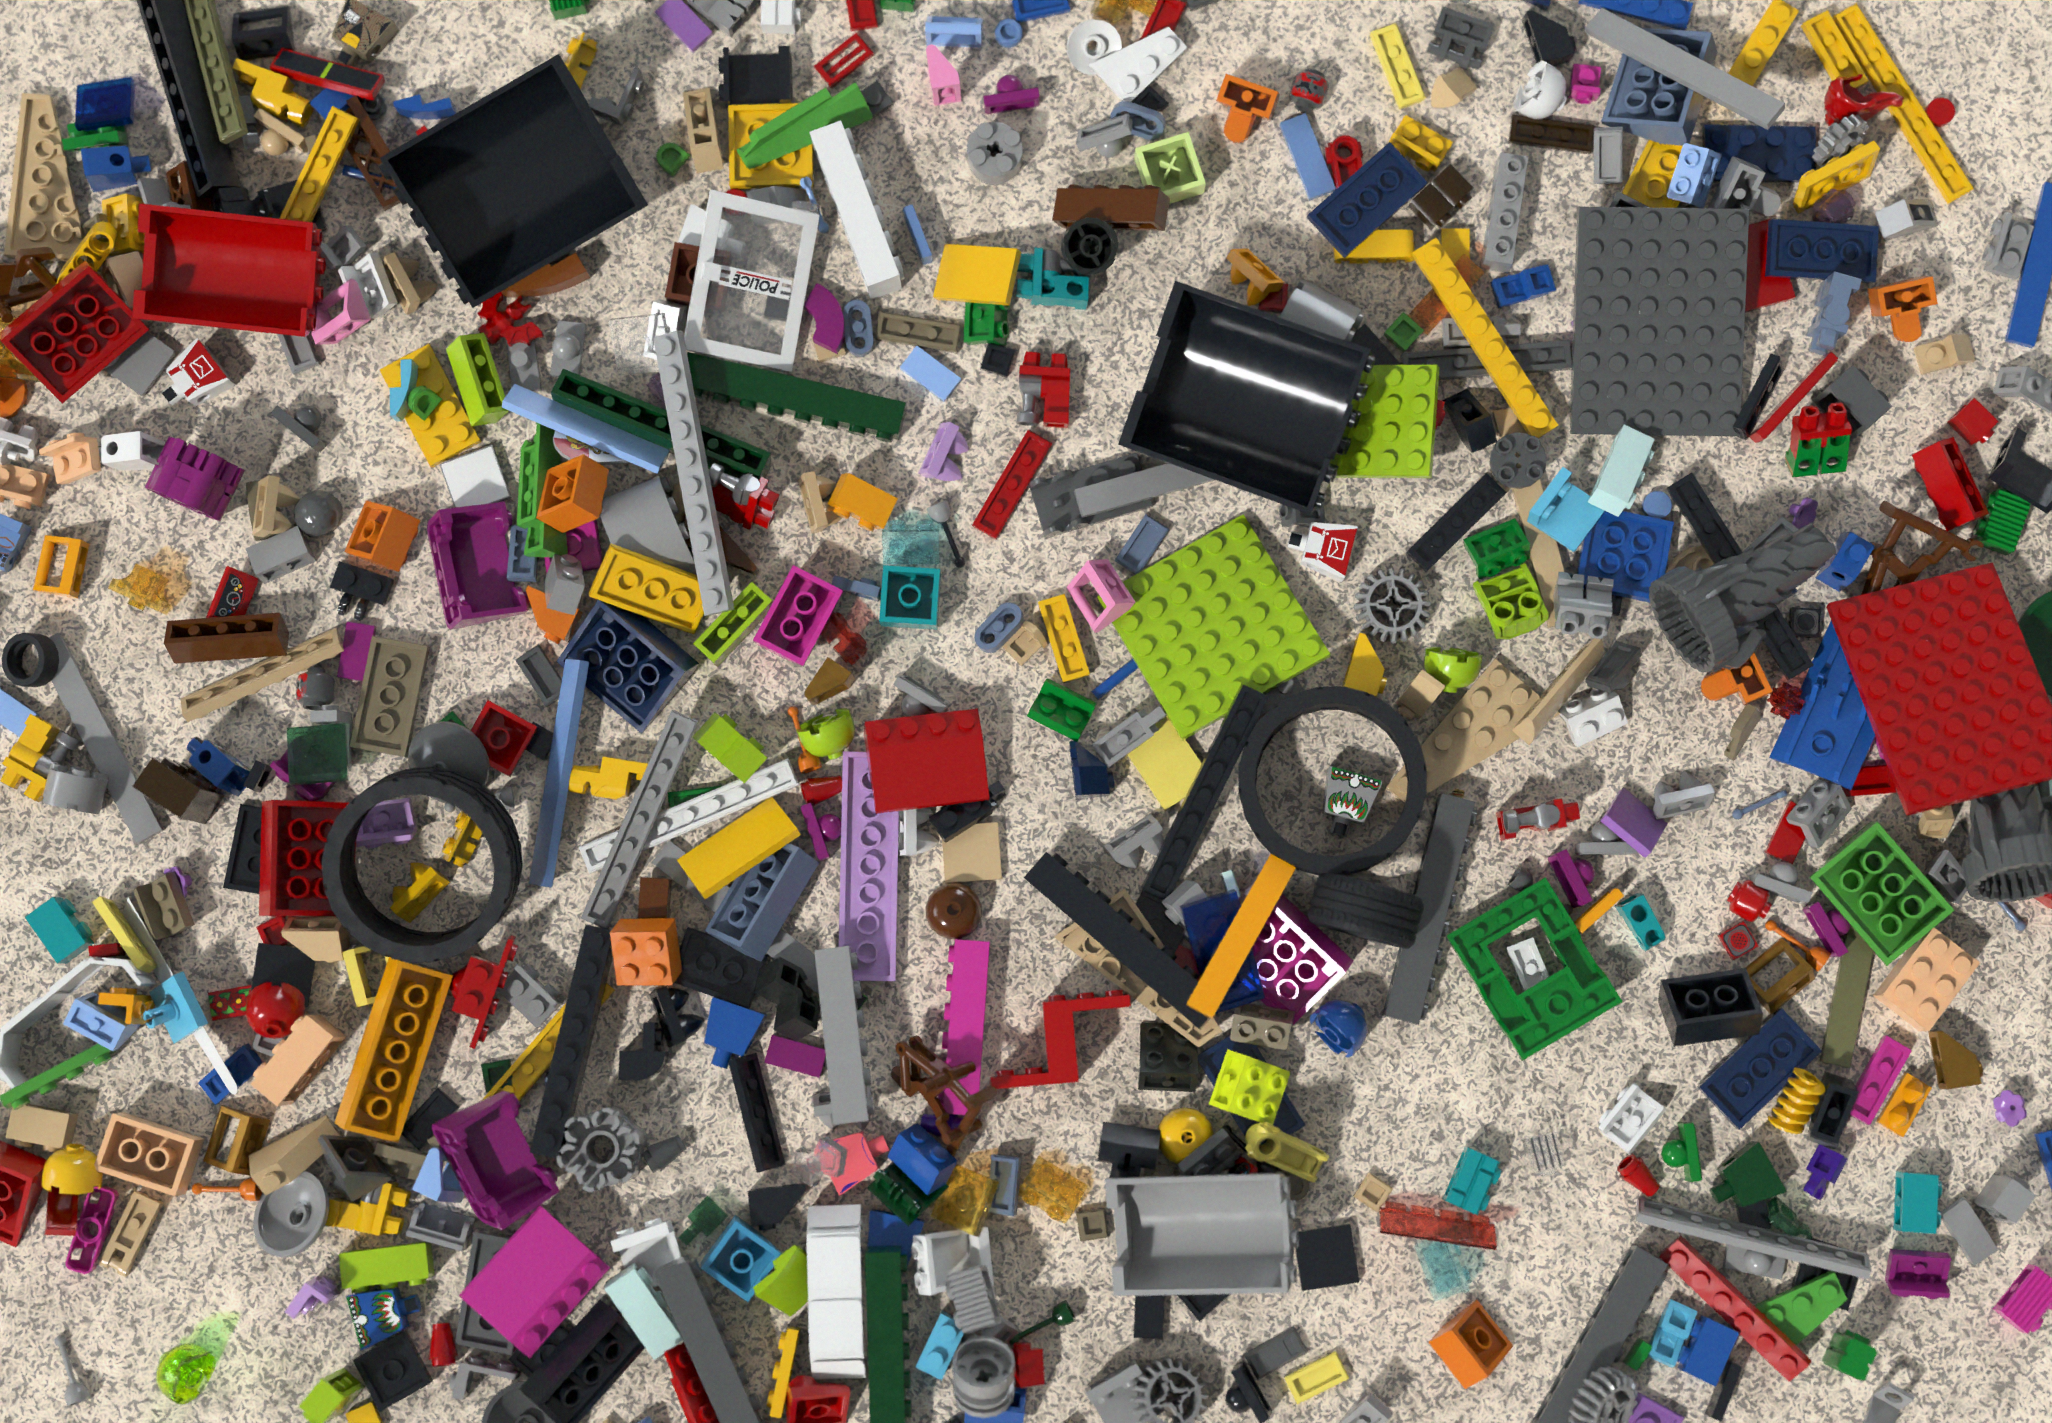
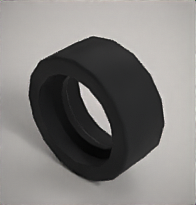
M37 633L16 634L8 640L3 649L1 658L2 669L6 677L15 685L22 687L45 686L57 673L59 653L55 643L48 636ZM32 643L38 651L39 662L36 671L29 677L23 669L22 658L25 649Z

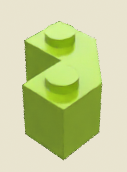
M714 712L692 738L745 784L767 759L761 753L764 747L752 736L747 740L737 732L735 727L738 724L726 713L720 717Z

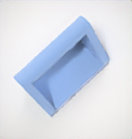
M927 16L925 23L927 46L933 44L935 46L982 48L983 18Z
M94 992L76 998L63 1024L111 1051L119 1049L140 1026V1024L125 1023L126 1010L117 1005L98 1004L99 995Z
M431 1148L412 1190L435 1201L461 1203L465 1194L448 1162L443 1171L442 1160L447 1161L441 1148Z

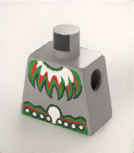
M1328 767L1322 814L1334 817L1330 833L1347 837L1350 822L1363 824L1383 781L1336 767Z

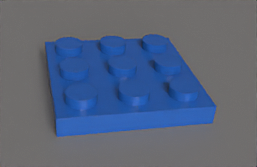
M1605 511L1582 541L1577 574L1584 575L1583 588L1585 589L1588 576L1613 579L1612 595L1650 603L1649 586L1666 572L1674 522L1622 511L1619 517Z

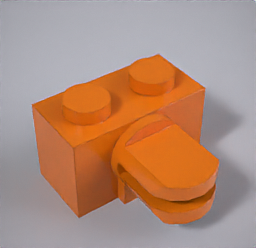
M1225 74L1216 99L1219 104L1230 107L1224 125L1225 136L1233 143H1242L1249 138L1256 117L1271 122L1280 97L1279 92Z
M1920 276L1867 289L1872 316L1883 317L1890 315L1893 336L1902 342H1913L1922 335L1919 315L1921 308L1938 304L1933 276Z
M1755 653L1738 669L1732 668L1729 670L1722 668L1706 675L1700 687L1703 696L1710 701H1718L1738 692L1744 706L1773 692Z

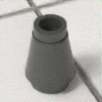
M676 1135L675 1137L647 1146V1150L642 1152V1156L652 1173L657 1170L661 1172L687 1149L679 1135Z

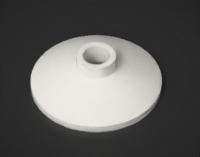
M1090 19L1080 23L1071 32L1067 42V55L1070 62L1078 71L1088 75H1097L1089 67V64L1121 50V38L1117 30L1110 23L1100 19ZM1095 40V48L1089 49L1088 43Z

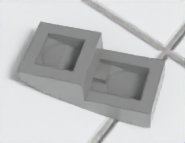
M1963 1197L1940 1211L1941 1219L1947 1230L1957 1240L1965 1257L1973 1266L1998 1251L1982 1222Z

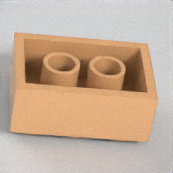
M1933 928L1906 950L1873 996L1918 1031H1930L1980 962L1936 928Z
M321 1015L299 1017L292 1025L290 1030L293 1032L287 1040L282 1039L272 1050L274 1056L270 1061L262 1063L253 1074L255 1079L250 1085L276 1106L292 1105L347 1037Z
M112 1113L95 1162L96 1171L172 1196L184 1195L187 1192L205 1138L128 1113Z

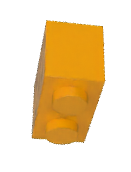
M850 473L841 474L828 505L834 507L833 512L846 519H849L851 516L859 520L858 525L873 532L874 528L884 529L898 498Z

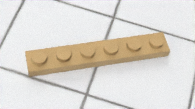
M337 628L329 630L288 649L287 656L270 657L181 698L183 717L187 722L203 718L218 708L229 706L242 697L253 695L262 688L273 683L282 682L288 676L299 671L308 670V668L325 659L336 657L344 651L340 633Z

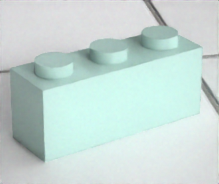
M1623 425L1610 447L1588 503L1619 517L1624 508L1630 509L1637 496L1636 493H1633L1635 487L1638 488L1646 474L1642 471L1643 466H1648L1654 455V451L1650 450L1654 438Z
M634 1262L606 1281L605 1291L655 1360L664 1354V1351L683 1341V1338L672 1314L666 1307L668 1305L663 1293L660 1290L655 1292L650 1284L652 1278L644 1267L639 1269Z

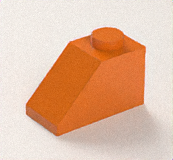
M528 585L526 593L538 628L546 632L544 638L556 644H559L561 640L569 643L583 612L577 608L575 615L548 609L545 593Z

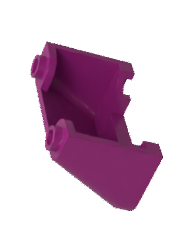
M505 502L439 509L428 521V539L444 617L449 629L464 628L522 615L528 611L529 599L526 591H523L521 587H516L515 581L507 580L509 553L505 534L512 525V515L510 510L506 509Z
M507 1091L490 1096L446 1116L432 1125V1131L474 1213L483 1223L500 1230H504L560 1192L555 1183L558 1181L555 1172L550 1167L545 1168L543 1165L538 1164L533 1153H529L530 1147L515 1117L519 1116L520 1102L513 1093Z

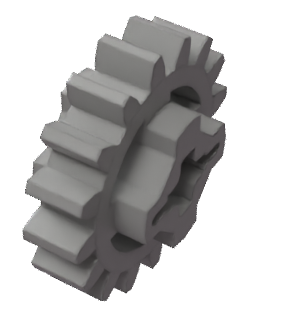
M1851 114L1849 118L1845 116L1841 123L1830 125L1823 138L1818 141L1819 146L1813 150L1815 153L1812 156L1814 162L1822 168L1832 158L1837 156L1841 158L1849 154L1857 145L1863 144L1862 138L1868 134L1866 132L1869 128L1867 122L1858 114L1856 116Z

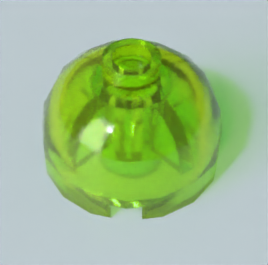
M178 1344L162 1354L158 1361L156 1382L160 1391L168 1399L179 1405L191 1402L201 1394L197 1389L204 1376L206 1375L208 1381L215 1370L216 1359L208 1350L196 1344Z

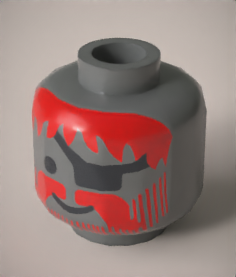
M1305 69L1304 72L1296 74L1289 92V98L1296 104L1295 108L1297 110L1310 113L1311 110L1320 109L1323 106L1329 89V83L1322 72L1315 69Z
M308 668L307 672L297 677L296 700L303 704L302 707L307 710L319 711L321 706L330 705L334 699V678L325 673L323 668Z

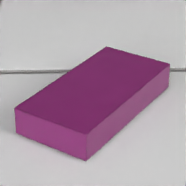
M354 622L346 623L343 640L344 651L341 652L338 678L363 682L371 639L376 634V626Z
M772 1035L764 1063L820 1078L826 1053L823 1048Z

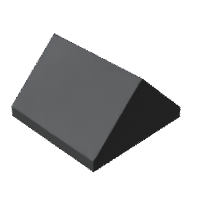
M320 1135L318 1138L326 1162L351 1202L384 1185L392 1178L379 1156L374 1155L375 1150L365 1137Z

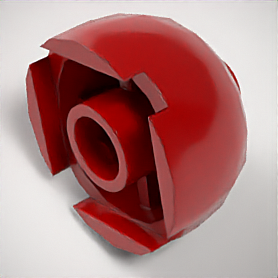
M267 982L256 986L249 993L246 1004V1017L250 1027L257 1034L271 1039L284 1038L291 1035L293 1032L290 1030L292 1025L299 1017H304L305 1014L304 995L298 988L287 983H282L281 986H271L272 982Z

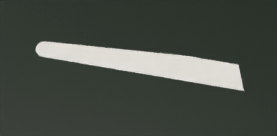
M128 897L122 914L157 964V968L153 971L162 984L172 977L173 973ZM204 1027L200 1028L193 1035L230 1093L237 1094V1085Z

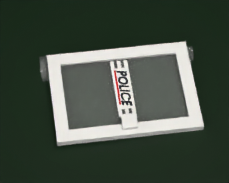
M710 190L684 333L686 350L769 368L768 371L781 374L792 372L820 216L819 205L804 201H793L792 208Z

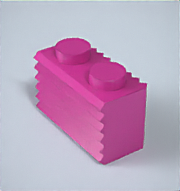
M2027 1264L1992 1309L2022 1333L2029 1334L2030 1331H2037L2043 1324L2044 1319L2042 1316L2048 1309L2052 1310V1278L2039 1267Z

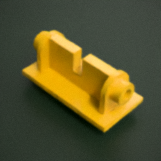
M584 32L577 38H571L566 49L569 57L565 63L580 89L588 71L580 68L579 64L590 67L598 51L596 41L589 38L586 41L583 40Z
M461 811L454 824L457 827L453 838H447L442 852L445 853L443 856L444 860L450 862L453 857L455 858L453 864L463 868L465 863H469L476 845L467 841L469 836L479 840L482 831L467 814Z

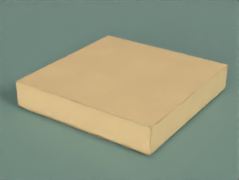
M998 822L975 824L947 843L942 839L945 884L1002 879Z

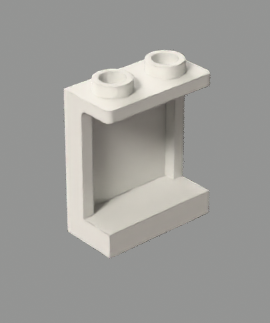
M975 1226L913 1235L911 1251L916 1263L914 1281L919 1295H936V1293L945 1292L946 1283H949L947 1275L977 1265L987 1266L991 1284L994 1286L988 1227Z

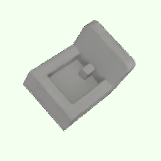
M344 225L328 244H321V257L326 259V266L330 269H340L342 266H350L367 246L351 225Z

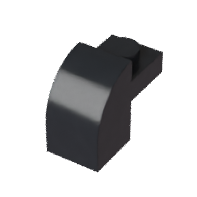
M643 1022L642 1051H619L618 1080H644L655 1076L663 1069L668 1060L669 1051H658V1046L663 1044V1028H658L659 1022Z

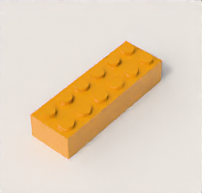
M389 957L334 1122L336 1125L344 1130L396 1143L399 1142L453 975L427 966L395 960Z

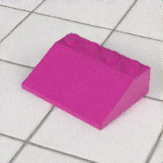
M1281 894L1236 977L1266 1006L1295 1011L1294 1025L1347 972L1354 961L1323 931L1311 923L1309 918L1289 899ZM1229 928L1207 948L1212 955L1215 954Z
M540 1205L459 1296L508 1341L530 1358L610 1267L592 1249Z

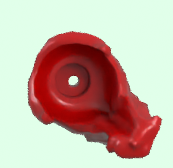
M1862 74L1847 78L1838 76L1835 80L1831 81L1824 98L1826 110L1824 120L1830 126L1833 123H1841L1845 116L1849 118L1851 114L1855 116L1858 114L1866 122L1888 106H1902L1904 97L1895 92H1875L1863 96L1856 88L1850 85V82L1860 80L1863 77Z

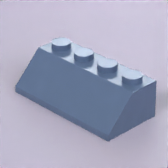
M788 843L734 880L706 927L705 932L739 952L761 962L819 862L801 848Z

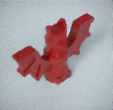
M501 292L482 302V309L477 314L480 318L486 319L487 323L481 325L478 331L479 333H485L487 342L493 346L501 337L507 339L509 347L519 342L530 346L534 339L544 337L543 332L533 322L513 327L514 322L520 320L532 307L530 304L525 306L521 304L522 296L517 297L504 311L499 312L498 307L504 298Z

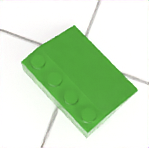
M1870 821L1846 841L1810 876L1811 880L1886 966L1955 911L1884 828L1874 821Z

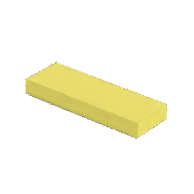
M1394 23L1370 32L1371 40L1399 110L1425 101L1426 97L1397 24Z
M103 896L95 899L92 903L135 967L147 973L157 968V964L115 902Z

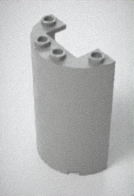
M1283 1173L1105 1179L1107 1208H1114L1118 1260L1111 1267L1114 1296L1289 1293L1291 1284H1296L1297 1270L1293 1263L1294 1248L1299 1247L1298 1230H1293V1218L1297 1217V1205L1295 1200L1290 1199V1179L1285 1177Z

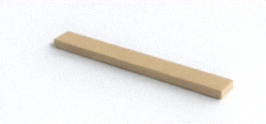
M1510 407L1492 412L1498 439L1515 432L1527 434ZM1515 453V456L1520 457V454ZM1516 464L1517 468H1521L1520 464ZM1539 479L1529 487L1511 489L1522 531L1530 543V561L1536 584L1549 613V618L1546 621L1547 626L1552 628L1555 627L1556 621L1553 595L1558 572H1564L1557 541L1527 522L1531 508L1543 494L1542 484Z

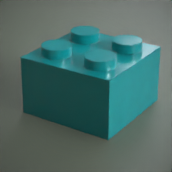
M883 565L880 625L884 627L937 630L941 584L940 569Z

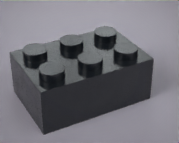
M1746 968L1661 980L1658 1003L1674 1047L1760 1034L1763 1011Z

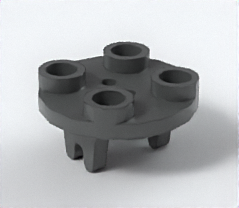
M1515 432L1505 435L1496 442L1490 452L1489 464L1492 474L1501 484L1509 488L1522 489L1533 485L1542 477L1546 469L1547 457L1544 447L1537 437ZM1515 453H1519L1520 457H1516ZM1516 464H1520L1521 468H1517Z

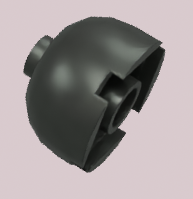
M1089 217L1077 220L1066 229L1061 241V251L1064 260L1072 269L1081 274H1097L1108 269L1116 259L1115 256L1119 246L1116 232L1109 223L1098 218Z

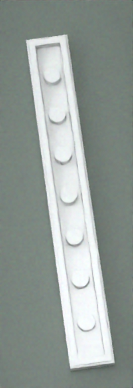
M785 759L755 772L745 784L738 779L658 813L642 852L800 786L790 759ZM619 830L579 847L589 874L603 868Z

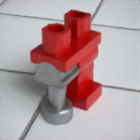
M1027 351L1024 356L1023 365H1020L1019 391L1022 394L1023 411L1017 413L1016 423L1025 426L1039 425V414L1034 412L1036 398H1045L1043 427L1068 428L1070 368H1068L1067 355L1054 353L1051 356V367L1040 366V353Z
M713 463L709 470L716 511L728 515L732 521L743 524L742 527L751 530L754 523L768 529L774 519L775 511L773 510L780 494L767 489L769 480L761 477L758 481L757 478L753 477V474L749 473L737 478L725 474L723 466Z
M1560 798L1536 806L1499 811L1496 813L1500 840L1517 838L1516 832L1530 828L1533 831L1548 829L1549 832L1565 828L1568 822L1580 819L1578 803L1563 804V800Z

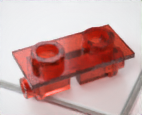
M833 611L821 636L828 644L837 638L840 642L833 647L834 651L845 663L849 662L851 665H854L860 659L858 654L862 658L865 657L868 650L866 647L867 643L859 633H853L847 627L848 623L839 612L834 613Z

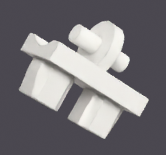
M0 417V465H6L10 459L17 461L19 455L33 460L36 459L38 451L35 445L39 435L34 427L22 425L18 435L11 433L14 428L12 422Z

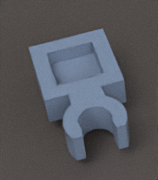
M834 575L831 585L844 592L879 602L881 588L876 586L877 582L874 580L861 578L860 581H852Z

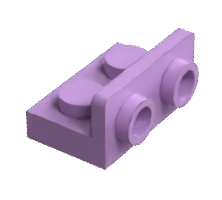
M316 1276L307 1281L285 1310V1313L295 1319L301 1314L307 1315L309 1311H313L320 1301L328 1304L341 1293L335 1289L338 1286L337 1283L327 1276L322 1278Z

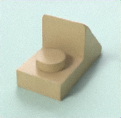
M1951 334L1943 340L1913 348L1921 375L1976 361L1968 334Z

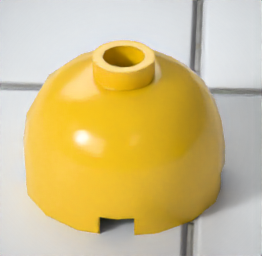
M1182 1107L1174 1109L1164 1116L1158 1125V1130H1161L1159 1149L1167 1159L1175 1164H1179L1214 1135L1212 1124L1207 1117L1193 1108ZM1185 1132H1190L1192 1136H1187Z
M82 1144L66 1145V1149L56 1151L45 1162L42 1187L51 1191V1186L60 1187L59 1193L62 1194L94 1192V1186H98V1189H101L103 1173L96 1171L95 1162L97 1155L90 1150L84 1149L85 1146Z

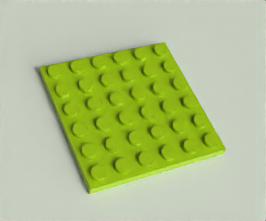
M1244 514L1125 580L1123 583L1135 600V604L1130 610L1112 622V625L1182 741L1224 718L1241 683L1266 694L1330 657V652ZM1099 595L1097 599L1103 610H1105L1107 606Z

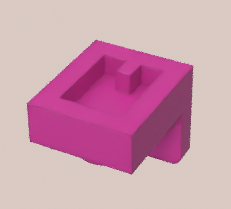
M1574 63L1568 98L1575 99L1579 104L1596 102L1601 93V88H1599L1601 67Z

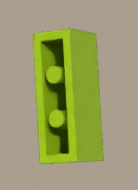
M485 333L459 335L446 348L471 427L497 423L509 410L502 408L505 394Z
M751 582L733 601L734 610L721 613L693 644L718 667L763 620L773 601Z
M426 1241L339 1253L342 1289L351 1288L352 1293L369 1291L370 1285L380 1284V1289L398 1287V1282L409 1281V1286L426 1284L427 1278L435 1276L432 1243Z
M343 1367L323 1377L298 1407L304 1411L302 1415L310 1423H327L343 1414L365 1385Z

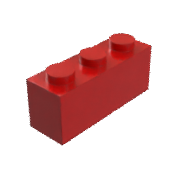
M1954 437L1938 441L1912 454L1915 468L1926 485V492L1933 501L1938 511V518L1946 531L1959 528L1989 514Z

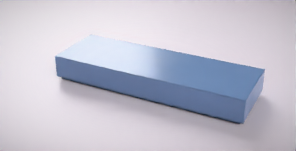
M1306 113L1280 122L1279 126L1309 201L1334 192L1336 187Z

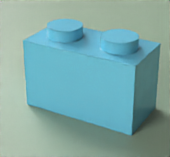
M943 1310L941 1311L915 1367L940 1380L943 1379L964 1334L961 1329L957 1328L953 1315Z

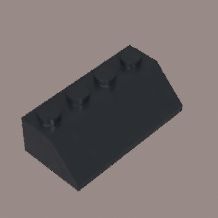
M599 1299L519 1390L555 1423H579L645 1349V1346L631 1326L616 1311Z

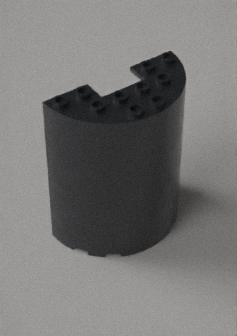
M559 54L380 157L382 163L378 165L387 180L392 178L397 185L394 192L401 204L405 205L408 203L410 208L413 209L410 211V216L418 228L422 226L428 233L425 236V240L433 253L440 252L443 259L440 266L449 280L452 278L456 280L460 287L456 289L458 296L464 305L469 302L472 308L648 206Z
M1175 281L1156 336L1160 337L1143 389L1136 391L1118 445L1310 515L1315 509L1320 511L1326 497L1324 493L1330 482H1334L1339 469V466H1337L1341 455H1346L1352 441L1351 438H1348L1350 429L1357 427L1362 412L1357 411L1360 400L1363 401L1369 386L1366 384L1368 373H1371L1376 357L1372 356V350Z

